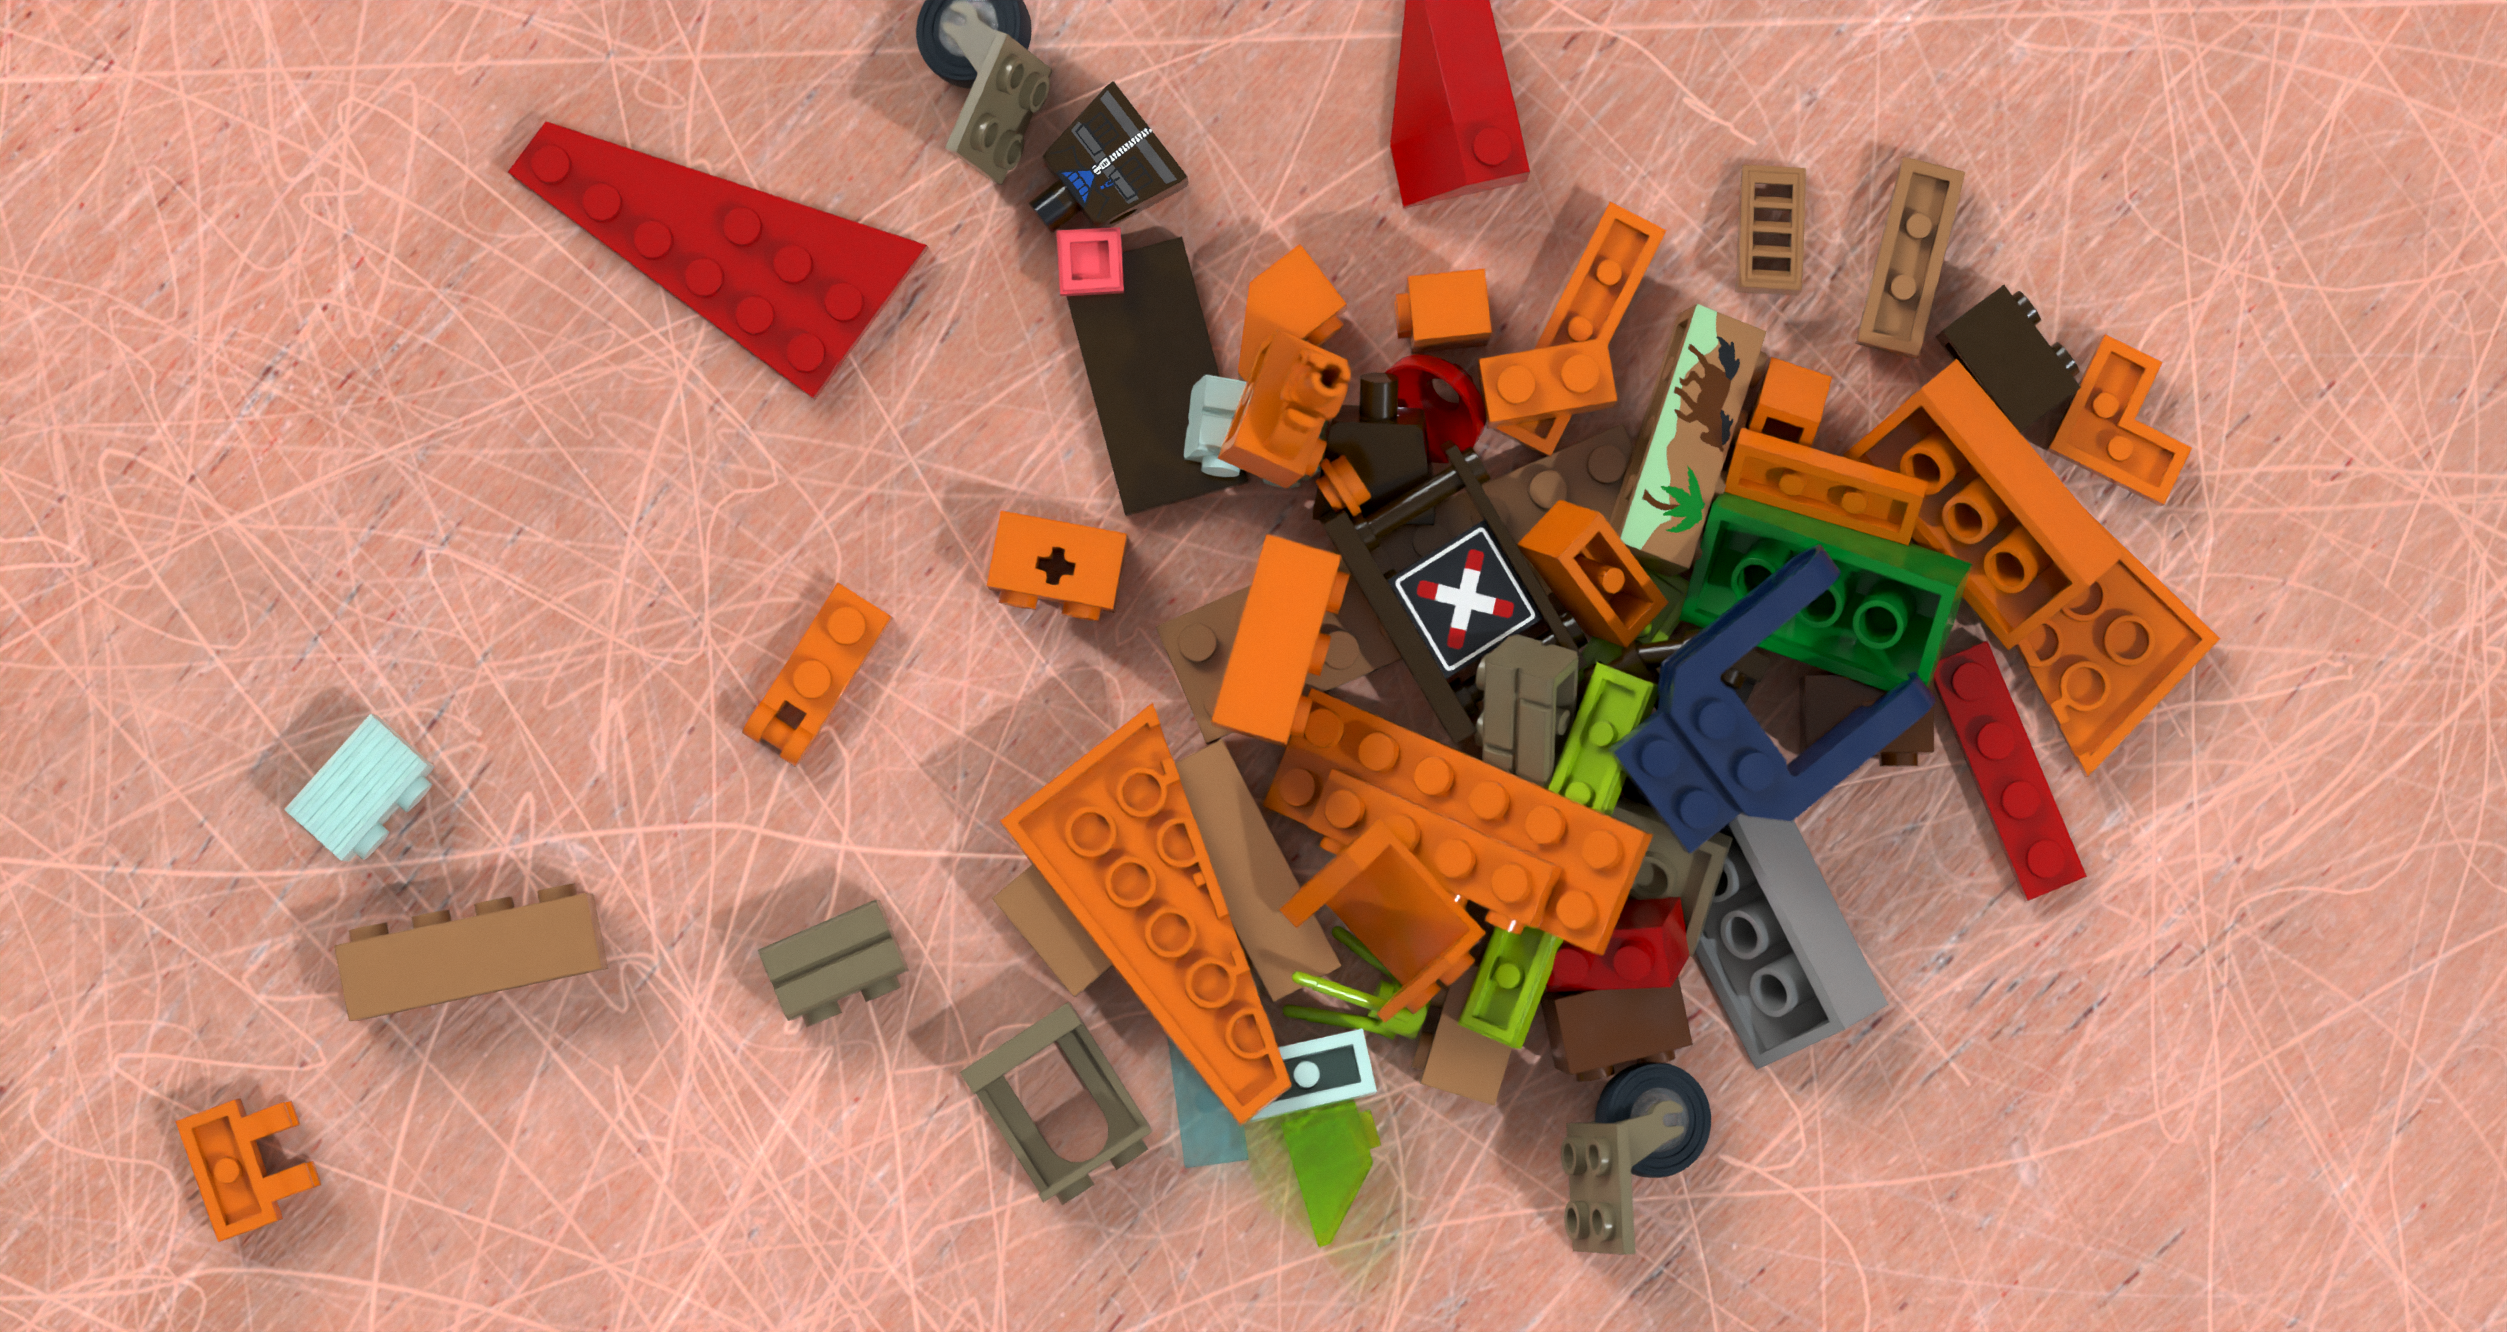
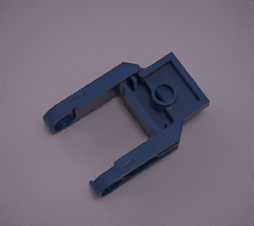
M1822 545L1812 546L1792 558L1661 662L1657 694L1660 697L1658 710L1608 749L1681 848L1689 854L1740 814L1749 817L1793 821L1923 717L1936 701V698L1918 674L1910 672L1907 674L1910 679L1891 689L1870 707L1863 705L1858 707L1787 764L1786 759L1735 691L1726 687L1720 681V675L1826 591L1838 579L1841 571Z

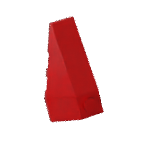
M1405 0L1390 139V151L1403 209L1524 183L1528 180L1530 174L1529 164L1490 0Z

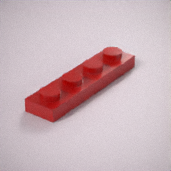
M1988 641L1939 660L1934 673V687L2024 901L2032 900L2087 877Z

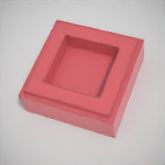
M1120 227L1057 231L1061 297L1124 293Z

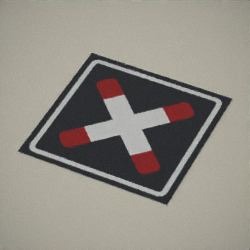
M1485 519L1388 579L1389 584L1446 679L1497 648L1509 636L1519 634L1543 619Z

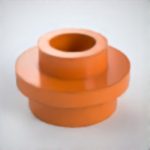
M1343 454L1331 463L1327 458L1322 460L1319 466L1324 475L1315 480V483L1331 508L1337 513L1347 507L1353 517L1361 513L1359 505L1372 497L1347 458Z

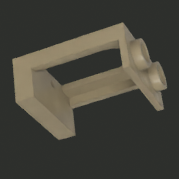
M1067 1002L960 1072L973 1094H977L1038 1189V1195L1043 1203L1056 1195L1061 1204L1064 1205L1094 1185V1182L1088 1175L1094 1169L1110 1160L1115 1169L1118 1170L1148 1150L1142 1138L1152 1133V1128L1071 1002ZM1056 1041L1099 1105L1108 1123V1138L1104 1148L1094 1158L1084 1162L1067 1161L1060 1158L1049 1147L1004 1077L1006 1073Z

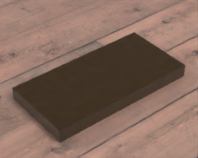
M1179 237L1123 252L1124 293L1066 297L1125 516L1248 484L1246 471L1240 469L1239 475L1235 477H1220L1206 474L1201 471L1202 462L1185 460L1184 457L1193 385L1205 375L1220 377L1183 238Z

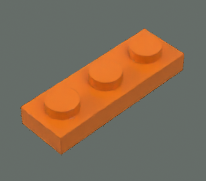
M1741 428L1725 482L1726 488L1724 492L1909 546L1928 482Z

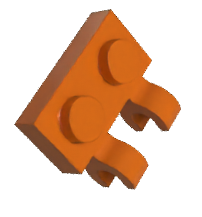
M240 1098L175 1121L218 1242L282 1220L283 1216L277 1202L278 1200L322 1185L314 1161L302 1163L268 1176L256 1140L300 1125L292 1101L282 1102L246 1115Z

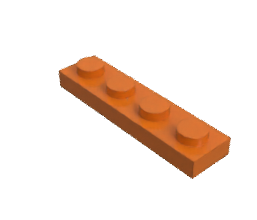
M1609 202L1534 349L1604 337L1607 338V344H1609L1667 230ZM1572 415L1493 428V430L1545 457H1551Z

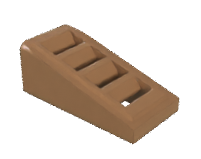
M1742 165L1735 292L1798 296L1802 292L1806 168ZM1755 184L1791 186L1790 198L1754 196ZM1754 209L1790 211L1789 222L1754 220ZM1753 234L1788 235V247L1753 245ZM1752 259L1787 260V271L1752 269Z

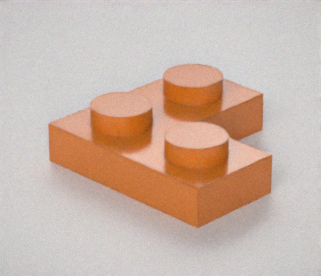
M2106 334L2102 336L2079 382L2081 388L2074 393L2047 451L2160 507L2165 505L2192 447L2135 420L2163 362Z

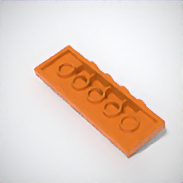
M1314 688L1310 689L1308 697L1313 698L1303 736L1300 738L1291 735L1263 803L1264 807L1308 826L1307 828L1323 834L1319 847L1336 855L1376 820L1380 819L1464 910L1468 901L1471 900L1489 908L1485 921L1504 930L1521 935L1524 926L1527 925L1539 928L1592 953L1604 954L1653 834Z

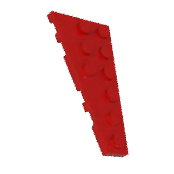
M547 121L544 122L508 171L512 177L814 400H816L928 249L926 244Z

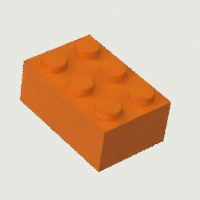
M1266 534L1211 720L1213 727L1285 748L1290 735L1302 738L1313 698L1302 695L1308 673L1317 676L1321 675L1332 637L1320 633L1326 611L1334 614L1339 613L1350 575L1349 573L1338 571L1341 555Z

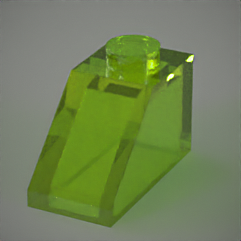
M1354 1100L1280 1122L1318 1248L1332 1243L1373 1165L1370 1149L1381 1146L1371 1110L1358 1113Z

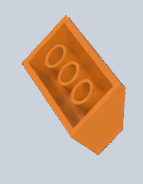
M1957 359L1843 454L1844 458L1928 482L1912 538L1919 546L1972 563L1963 598L2008 651L2089 588L2123 556L2118 547Z

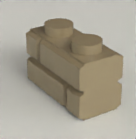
M1516 634L1509 636L1495 650L1483 657L1477 670L1476 686L1479 690L1484 691V711L1477 721V732H1475L1476 744L1483 747L1482 761L1544 788H1549L1576 718L1577 651L1553 644L1543 646L1542 641Z
M877 899L758 950L785 1017L788 1021L802 1017L806 1027L842 1013L837 1001L861 991L865 1002H868L901 988L897 975L909 971L880 900Z

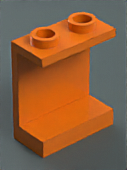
M1380 819L1376 820L1320 869L1279 909L1297 929L1326 903L1399 981L1402 988L1376 1013L1384 1023L1404 1007L1413 1015L1418 1012L1441 990V987L1435 982L1436 980L1440 979L1448 987L1475 962V959L1468 951L1486 933Z

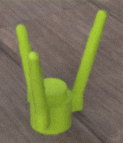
M1340 926L1332 929V936L1391 978L1392 983L1380 980L1374 994L1370 995L1301 971H1296L1292 974L1294 983L1367 1008V1015L1370 1017L1290 1004L1283 1007V1014L1285 1016L1357 1030L1363 1029V1031L1374 1032L1392 1040L1396 1034L1414 1040L1424 1023L1431 1003L1430 1000L1414 1015L1404 1007L1384 1023L1376 1013L1402 988V985L1358 938Z

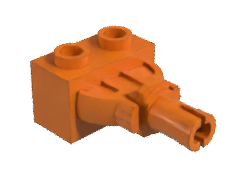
M1277 329L1260 346L1217 458L1286 489L1302 478L1304 474L1312 476L1326 448V441L1318 438L1325 420L1329 421L1337 415L1348 390V382L1351 376L1350 368L1347 365L1348 360Z

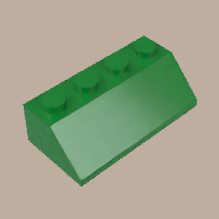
M1724 492L1718 496L1711 507L1700 545L1702 556L1696 560L1679 620L1703 628L1707 627L1792 558L1812 546L1822 545L1840 569V576L1826 591L1760 642L1757 647L1888 692L1910 679L1907 676L1910 672H1916L1927 688H1929L1953 627L1972 563L1913 543H1909V546L1730 493Z

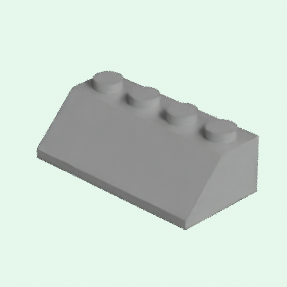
M1740 814L1718 831L1733 837L1695 952L1755 1069L1762 1068L1837 1034L1887 1006L1888 1003L1794 820L1783 821L1749 817Z

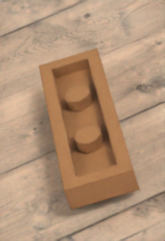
M1908 157L1901 159L1855 344L1914 359L1920 356L1966 172Z

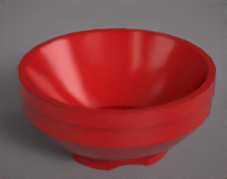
M1414 354L1403 357L1384 372L1399 377L1398 407L1424 410L1432 462L1449 463L1439 447L1448 440L1453 441L1461 452L1470 446L1472 448L1475 446L1485 427V408L1481 395L1474 385L1472 377L1466 370L1455 363L1452 364L1438 357ZM1432 379H1442L1453 387L1458 393L1459 403L1448 402L1441 398L1433 387Z

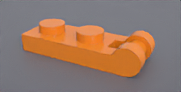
M837 582L763 700L748 719L742 733L757 743L762 739L781 750L780 758L797 767L893 617ZM786 702L791 703L806 713L796 729L777 718Z

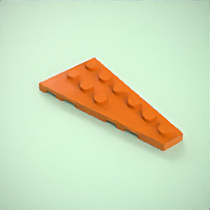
M2090 513L2089 515L2123 553V556L2089 588L2015 645L2084 777H2088L2221 639Z
M1151 703L1001 819L1000 824L1235 1122L1241 1127L1289 1090L1292 1084L1268 1018L1262 1007L1207 850L1161 729L1153 703Z

